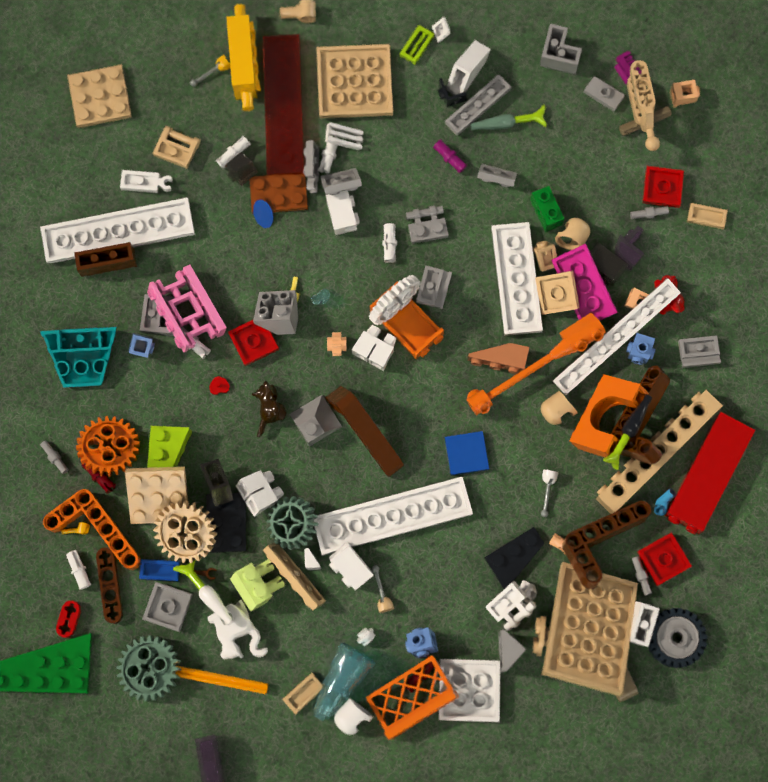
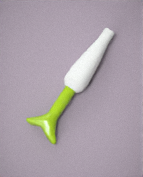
M196 560L188 565L175 566L173 568L174 571L188 576L198 588L201 600L222 618L228 626L231 625L234 620L229 615L216 591L211 586L205 585L194 572Z

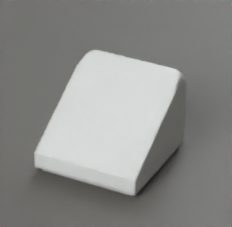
M305 548V568L307 570L321 569V566L310 550Z

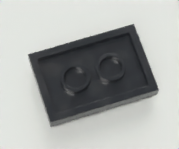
M240 493L206 494V511H209L207 518H214L210 524L217 526L213 530V532L217 533L216 537L213 538L216 542L212 545L213 549L208 553L247 552L246 500L243 499Z

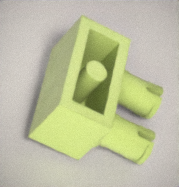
M268 559L256 567L250 563L236 571L230 578L250 612L266 604L272 597L273 592L285 586L284 581L280 582L282 579L280 576L267 583H264L262 580V576L274 570L273 564L269 566L271 561Z

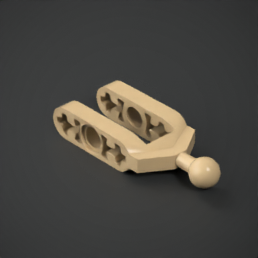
M637 60L631 65L627 89L634 120L638 125H641L642 131L647 134L645 146L648 150L655 151L660 146V140L655 137L653 130L655 96L648 66L644 61ZM637 67L642 70L641 75L636 70Z

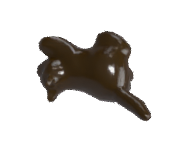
M267 381L255 393H252V396H255L261 402V421L257 433L258 438L263 435L267 424L284 420L287 413L285 407L277 402L278 393L273 384L269 385Z

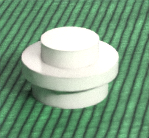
M372 628L361 630L357 635L359 637L357 642L363 646L370 643L375 638L374 630Z

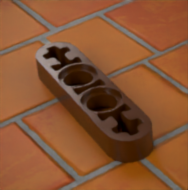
M103 547L96 554L103 614L107 622L116 624L123 618L116 558L111 549ZM105 551L111 555V557L107 558V562L109 565L112 564V567H101L102 565L106 566L105 560L101 559ZM108 570L114 574L111 581L103 579V574ZM109 590L116 592V597L112 601L106 599V593ZM117 603L118 606H114V611L118 612V616H115V620L108 616V614L112 613L110 606L107 607V604Z

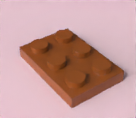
M304 172L249 177L252 214H254L253 207L255 202L260 199L269 204L272 212L308 210Z

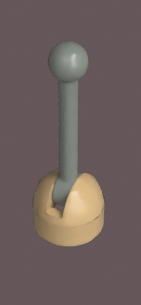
M374 565L372 572L375 573L381 599L378 601L379 613L388 612L394 609V605L390 598L385 597L378 573L379 567Z

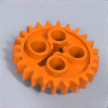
M106 416L105 421H102L98 417V423L91 420V427L85 425L86 432H79L82 438H77L78 445H76V450L79 451L77 456L81 458V464H86V470L92 468L93 474L100 471V476H103L104 472H107L108 477H110L111 472L114 471L118 475L119 469L125 472V466L132 467L131 461L137 460L135 455L139 454L138 447H140V442L137 441L139 440L138 434H135V428L130 429V423L124 425L123 419L116 422V417L114 416L112 421H109L108 416ZM105 432H111V433H112V434L109 435V436L103 435ZM121 443L126 444L125 447H118ZM92 445H98V446H99V447L96 448V449H91V448H90ZM108 456L113 457L110 461L104 460Z

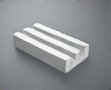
M330 122L327 124L325 142L360 150L362 149L361 142H363L362 135L364 131ZM331 135L338 136L343 139L356 141V143L331 137Z

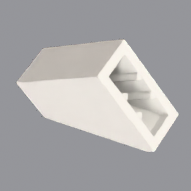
M475 40L454 64L446 90L453 95L466 92L485 64L491 49Z

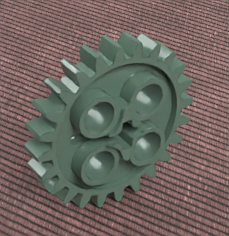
M141 636L140 642L134 639V646L126 645L128 652L121 651L124 658H118L122 665L116 667L121 670L117 677L123 678L119 684L126 685L123 691H130L129 696H136V700H142L143 698L144 701L149 702L151 697L152 700L156 701L157 695L164 698L163 691L170 693L169 686H176L173 679L180 678L175 674L176 671L181 670V668L176 667V664L181 661L174 659L178 652H171L174 646H167L168 641L163 640L161 642L160 637L154 639L153 636H148L146 640L145 637ZM145 650H148L149 657L144 660L143 653ZM164 660L165 667L160 670L159 663ZM147 665H149V668L151 669L150 672H148V669L146 668ZM137 667L138 675L134 677L132 671ZM153 677L154 685L149 687L148 681Z

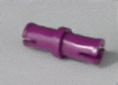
M442 139L433 146V149L444 158V161L454 167L458 173H461L467 167V164L456 155L457 152L451 150Z

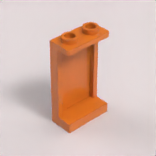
M379 298L370 305V312L377 305L376 302H378ZM412 299L396 315L382 323L415 359L419 356L423 358L430 351V346L433 344L437 345L444 338V329L442 327L439 328Z

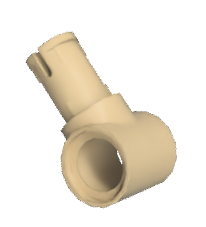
M301 0L296 7L280 8L281 19L297 18V20L300 19L303 23H313L316 21L315 1Z

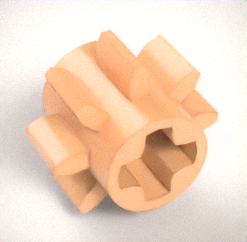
M332 332V337H327V351H332V356H342V351H347L346 337H342L341 332Z

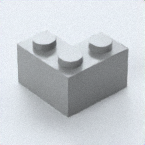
M550 24L540 66L575 74L582 48L564 44L568 30L567 27Z

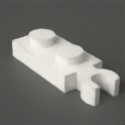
M122 170L120 189L158 193V189L162 188L164 191L169 192L171 191V186H165V183L172 182L173 179L170 176L160 178L159 173Z

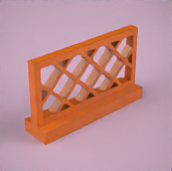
M432 655L367 696L366 699L384 728L386 737L390 740L460 696L453 689L436 658ZM431 661L435 666L434 676L423 674L425 665ZM412 673L419 675L417 687L407 684L408 676ZM423 676L433 678L431 690L420 688ZM436 679L443 681L448 689L442 693L435 692ZM395 684L403 686L400 697L390 695L391 688ZM406 687L416 689L414 701L404 698ZM419 690L430 693L426 703L417 702ZM377 695L386 696L383 708L376 706L373 698ZM389 697L399 700L397 711L387 709ZM403 701L413 703L412 710L408 714L400 712ZM386 711L396 714L394 723L389 726L384 720Z

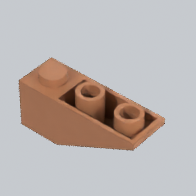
M508 343L469 353L467 361H471V364L475 366H482L484 364L489 365V368L493 370H501L502 368L507 369L511 374H518L525 369L529 347Z

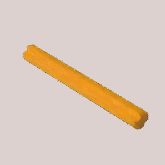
M176 666L181 668L180 671L175 673L180 678L267 694L269 684Z

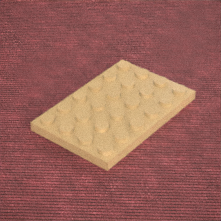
M563 562L560 566L542 675L621 696L623 693L638 583L602 573V579L598 586L594 589H587L582 585L572 565ZM587 575L591 581H596L593 575Z

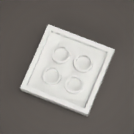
M440 659V667L460 697L439 710V720L499 722L500 661ZM440 681L439 693H442L448 688L443 681Z

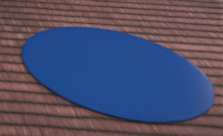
M257 200L253 207L254 217L261 227L269 228L273 223L272 209L266 201Z

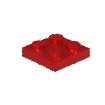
M647 166L642 203L680 208L684 170Z
M253 320L228 331L244 366L279 350L271 332L254 324Z
M672 532L637 551L657 586L692 567Z

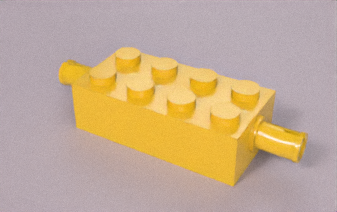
M238 4L234 6L235 16L226 17L232 87L235 99H242L243 111L254 110L253 98H258L257 91H260L257 47L255 44L256 34L253 21H250L249 15H246L245 5Z

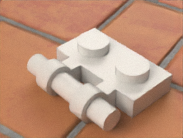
M514 581L486 606V609L498 622L505 618L507 623L504 625V628L510 631L512 628H517L522 619L529 617L537 606L533 601H530L527 605L523 602L527 595ZM516 607L519 612L513 615L510 611Z

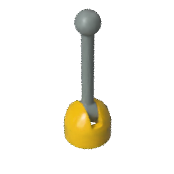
M222 55L216 60V67L196 80H191V86H197L198 82L216 70L226 71L231 67L226 57Z

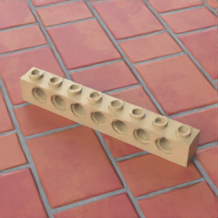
M707 390L702 394L698 392L691 399L693 403L689 407L684 405L678 411L680 416L676 420L671 418L664 425L667 429L663 433L658 431L651 438L652 443L662 449L661 459L657 463L649 464V468L644 469L640 466L639 460L631 458L624 465L626 469L622 473L618 471L611 478L613 482L608 487L604 485L598 490L599 496L596 500L610 514L618 511L723 406ZM694 408H700L702 410V415H696L694 413ZM680 421L688 422L689 428L684 429L680 425ZM667 434H673L676 441L670 442L667 439ZM628 473L633 474L636 481L629 482L626 475ZM613 487L621 488L622 495H615Z

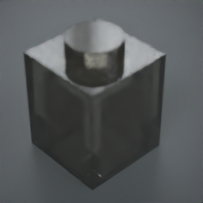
M242 152L225 165L228 171L226 174L233 183L236 181L240 186L258 173L252 161Z

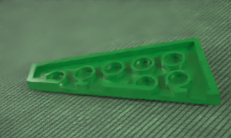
M92 633L1 660L0 691L88 694Z

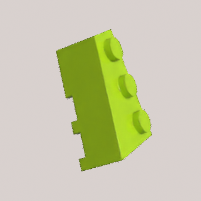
M151 426L147 468L178 467L185 446L192 434L190 427Z

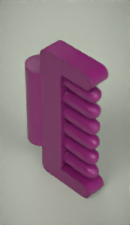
M630 51L617 56L616 62L618 64L614 67L626 85L630 77L631 66L629 65L635 61L634 59L631 60L633 57L629 56Z

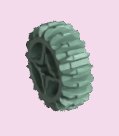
M292 496L290 499L289 497H284L283 501L278 500V506H271L274 512L267 513L271 516V520L268 519L266 521L271 524L267 528V531H272L269 537L275 538L274 543L280 544L282 548L293 549L295 547L299 549L301 544L304 546L308 545L307 540L313 539L310 534L317 533L313 527L319 525L317 522H314V519L318 517L316 514H312L315 510L314 507H309L310 502H304L303 498L299 497L297 499L295 496ZM298 509L302 512L304 520L300 519L299 512H297ZM288 510L286 516L281 519L284 512ZM291 520H292V521H294V522H299V523H298V524H295V523H294V525H290V524H287L286 522H291ZM280 525H282L285 528V534H287V537L283 534ZM303 527L302 532L298 535V530Z

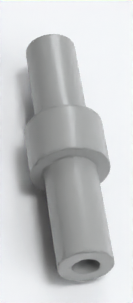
M668 206L660 208L647 207L645 210L630 212L631 219L643 217L649 219L657 215L669 214Z
M43 441L40 446L47 453L49 461L55 464L62 474L67 473L69 469L61 460L60 454L54 451L47 441Z
M634 557L632 561L637 572L635 574L637 581L640 582L644 595H651L652 591L647 580L649 578L647 571L643 569L640 557Z

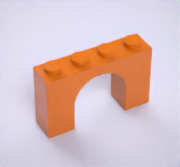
M603 374L569 441L579 450L604 458L614 451L619 439L615 435L599 430V423L603 414L616 405L637 408L645 395L649 393L641 384Z

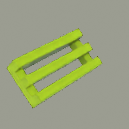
M418 25L400 52V57H404L407 61H411L412 64L416 65L434 38V33ZM420 31L423 32V34L421 35V37L419 38V40L417 41V43L408 55L406 52L408 51V49L410 48V46L412 45ZM426 35H428L427 39L425 40V42L423 43L415 57H412L418 49V47L420 46V44L422 43V41L424 40V38L426 37Z

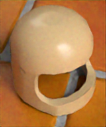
M571 218L565 223L566 230L558 232L555 241L560 247L573 250L586 243L590 236V227L580 218ZM564 236L572 238V241L570 243H565L561 239V237Z
M560 391L546 399L541 405L543 417L552 425L561 424V417L567 412L572 416L578 414L576 409Z

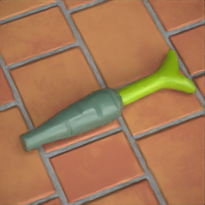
M543 105L533 114L520 116L504 114L470 123L471 130L508 129L517 123L536 121L542 126L547 127V123L543 118L546 107Z

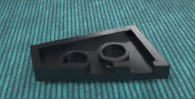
M533 527L487 555L484 559L502 588L505 589L517 578L545 543Z

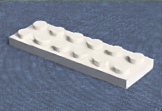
M529 222L493 225L491 229L504 336L542 332Z

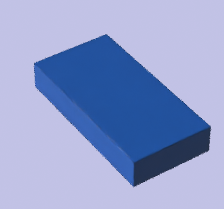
M141 559L139 579L179 581L180 572L174 571L173 568L179 566L181 562Z

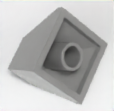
M323 395L289 414L309 447L342 427Z

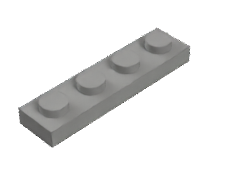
M498 74L445 120V124L458 136L470 126V123L476 121L511 90V86Z

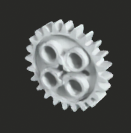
M409 275L396 285H393L392 289L383 294L378 302H376L377 305L372 308L369 319L377 326L391 319L411 301L412 296L420 288V281L414 275Z

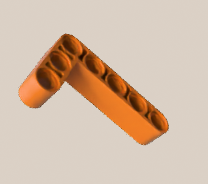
M79 490L44 517V527L51 532L57 533L85 514L125 568L136 570L141 564V558L95 495L89 490ZM89 495L90 500L88 503L82 504V497ZM73 506L74 512L67 516L66 509ZM100 510L101 516L98 519H93L94 511ZM57 518L58 524L51 528L50 521ZM112 525V532L104 534V528ZM122 540L124 542L123 548L116 550L115 544L117 541ZM129 556H135V563L133 565H127L126 561Z

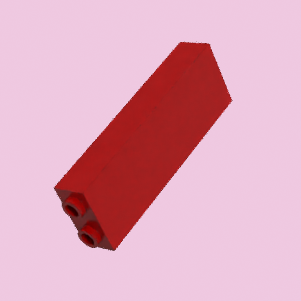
M722 412L716 416L665 516L669 517L668 520L676 525L680 523L686 526V530L692 534H700L704 531L755 432L754 429Z

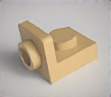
M547 241L536 243L537 246L532 247V249L536 253L540 271L543 272L555 268L551 261L557 257L555 245Z

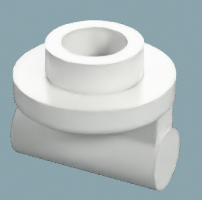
M522 580L520 588L527 595L523 602L529 603L537 595L536 587L534 584Z

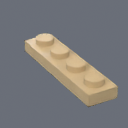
M272 543L263 549L268 560L274 563L279 569V573L289 581L293 590L299 593L308 607L315 610L326 602L324 597L279 544Z

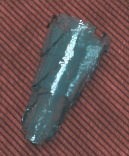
M344 642L340 643L330 664L331 668L323 681V687L313 709L315 712L314 716L321 721L329 720L336 713L342 703L350 697L355 688L362 683L376 664L370 657L364 653L361 654L358 652V649Z

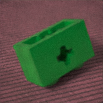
M550 186L532 192L530 201L544 231L548 232L562 226L565 218Z

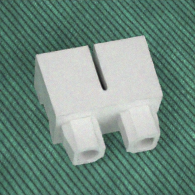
M372 325L367 332L363 331L352 348V354L366 362L369 361V364L384 371L394 352L396 337L387 333L382 341L377 338L381 330Z
M260 470L241 478L236 484L243 499H247L246 504L254 517L267 508H271L284 495L279 486L274 489L270 487L269 484L274 481L271 471L262 473Z

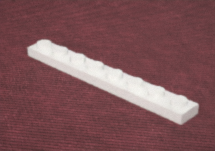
M666 279L606 332L602 340L596 341L560 373L553 382L567 395L681 292L669 279Z

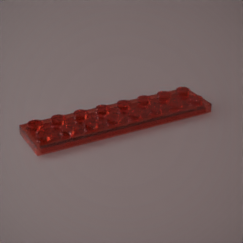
M300 35L263 36L267 175L304 174Z

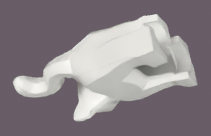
M242 600L238 601L235 605L231 603L225 607L228 613H231L234 620L229 626L216 613L208 616V621L215 624L217 637L222 643L221 657L223 659L243 658L241 649L234 640L247 634L252 636L250 652L256 657H263L267 654V648H257L261 637L259 631L250 620L248 610Z

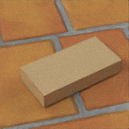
M691 203L687 222L724 230L728 210Z
M311 673L282 700L296 715L326 687Z

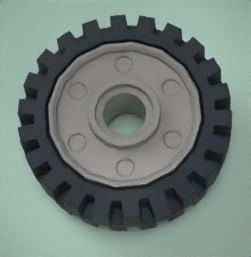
M672 608L660 612L648 646L650 653L659 663L667 667L682 668L695 663L703 655L704 649L707 646L705 626L703 627V622L697 618V615L682 608ZM673 633H678L681 636L680 643H675L672 640Z

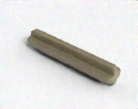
M668 106L654 111V123L671 116V110ZM635 120L619 127L620 133L623 136L641 129V125H638Z

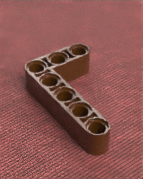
M658 366L650 367L640 382L649 393L648 395L652 397V400L648 405L638 433L635 437L628 440L621 453L623 456L648 464L657 463L661 459L662 452L650 440L639 436L670 383L669 376ZM626 406L611 432L619 440L623 435V425L636 408Z
M340 386L325 397L332 408L343 415L388 477L404 466L399 456L351 391Z
M638 501L567 534L562 548L585 588H596L602 579V571L589 548L644 523L651 513L649 503ZM637 510L643 511L645 515H640ZM620 517H624L628 523L622 522ZM603 525L609 526L611 530H605ZM586 533H591L594 538L587 537ZM568 541L576 542L577 546L570 545ZM578 558H584L586 563L579 562ZM587 575H593L596 581H591Z

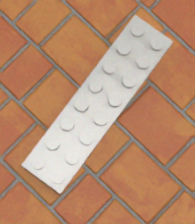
M188 198L40 227L47 264L75 259L74 252L131 242L132 246L136 247L195 235Z
M463 477L317 515L318 517L314 519V522H317L319 525L314 527L317 531L321 554L326 555L336 552L347 542L351 547H356L473 515Z

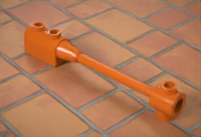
M589 313L559 333L562 341L540 360L488 393L483 389L470 391L466 399L470 408L476 416L480 413L486 414L489 412L490 407L493 406L491 399L552 360L571 353L574 354L577 351H585L588 344L594 340L600 341L604 337L606 331L602 323L592 313Z

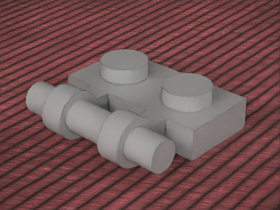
M434 205L429 206L428 209H413L412 212H406L407 220L414 219L415 221L413 224H408L412 244L448 237L445 218L437 219V214L444 213L443 206L435 207ZM431 216L429 221L421 222L420 217Z

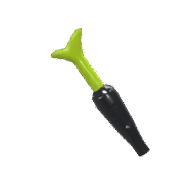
M647 394L623 425V435L614 451L603 459L606 463H612V467L616 470L619 469L620 454L628 440L635 437L644 420L648 405L652 400V397Z

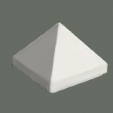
M445 17L432 26L438 43L451 34Z

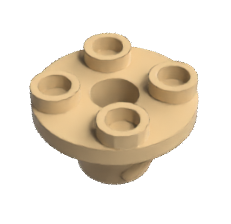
M546 616L536 618L535 630L538 637H534L532 647L533 653H536V656L542 655L543 646L547 647L550 628L545 626Z

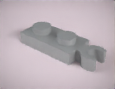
M313 140L306 141V148H304V156L306 158L304 174L308 178L307 190H310L312 194L318 193L319 146Z

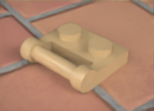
M166 126L153 151V155L188 169L201 139L191 138ZM169 137L189 144L190 147H184L167 139Z

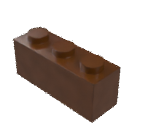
M131 242L74 252L77 271L81 277L137 267L135 251Z

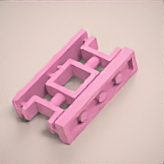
M191 265L183 267V271L179 270L176 272L177 282L165 287L160 279L155 283L154 281L149 283L148 296L151 300L155 301L159 315L163 316L166 320L165 324L168 331L173 333L177 347L181 348L183 352H187L189 348H194L196 342L193 338L207 332L211 339L225 334L227 327ZM186 283L190 292L181 295L178 289L184 287ZM171 292L174 299L166 304L162 296ZM189 300L196 313L182 319L175 306ZM203 315H205L209 323L200 327L196 320L203 318ZM190 324L193 330L184 336L180 327Z

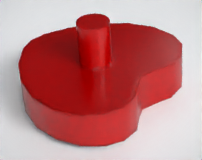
M217 376L211 381L209 389L213 395H218L219 393L229 392L230 385L226 379Z

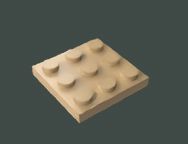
M122 65L68 75L77 128L132 117Z
M185 467L126 468L125 470L131 524L154 523L159 519L157 515L172 502L176 504L180 500L183 505L188 500Z

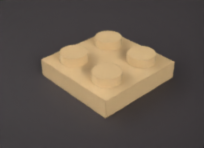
M573 271L535 277L542 315L580 308Z

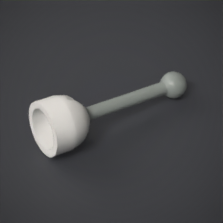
M543 470L542 478L547 487L541 516L547 517L549 514L547 507L550 487L557 481L558 472Z

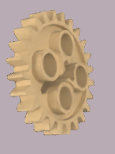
M179 500L176 504L172 502L157 515L159 519L154 523L158 526L153 531L158 532L154 539H160L157 546L163 545L164 548L161 552L168 551V558L174 555L175 561L181 558L182 563H185L187 559L190 563H193L195 559L200 561L202 556L205 558L208 552L213 549L212 545L216 542L213 538L217 535L213 530L217 526L210 524L214 518H207L209 511L203 513V506L197 509L196 502L189 506L188 500L183 505ZM173 519L178 520L179 525L175 524ZM192 521H195L198 524V527L194 526L192 524ZM173 537L177 538L179 543H176ZM191 539L195 540L198 545L193 544Z

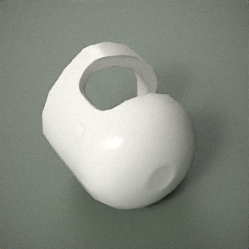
M351 698L340 707L334 716L337 727L348 735L356 734L359 731L356 726L362 720L370 722L373 719L369 711Z

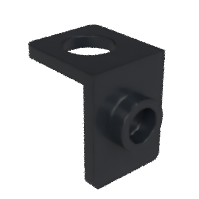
M442 78L439 79L440 89H438V94L441 100L444 99L446 107L467 101L466 92L449 97Z

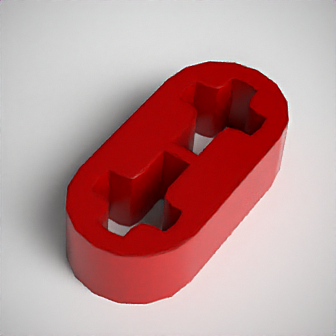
M67 601L62 606L56 625V632L63 638H69L75 633L81 613V607L77 602ZM74 604L76 612H72L70 618H68L69 611H67V607H71ZM67 620H69L68 627L71 628L70 632L63 634L64 631L61 630V627L65 626Z

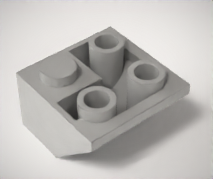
M296 291L259 292L253 319L254 324L277 335L296 334L298 324Z

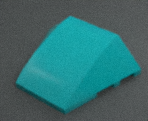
M117 327L40 331L63 387L99 386L103 384Z

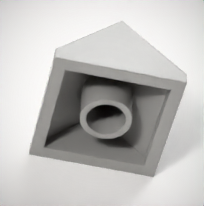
M500 630L498 632L500 673H504L526 649L508 632Z

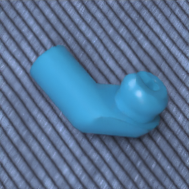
M668 489L656 500L654 507L656 515L663 516L668 511L669 502L676 496V492L673 489Z

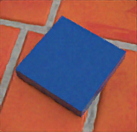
M483 431L445 437L451 476L489 470Z

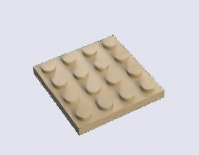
M390 44L317 47L319 118L393 115Z

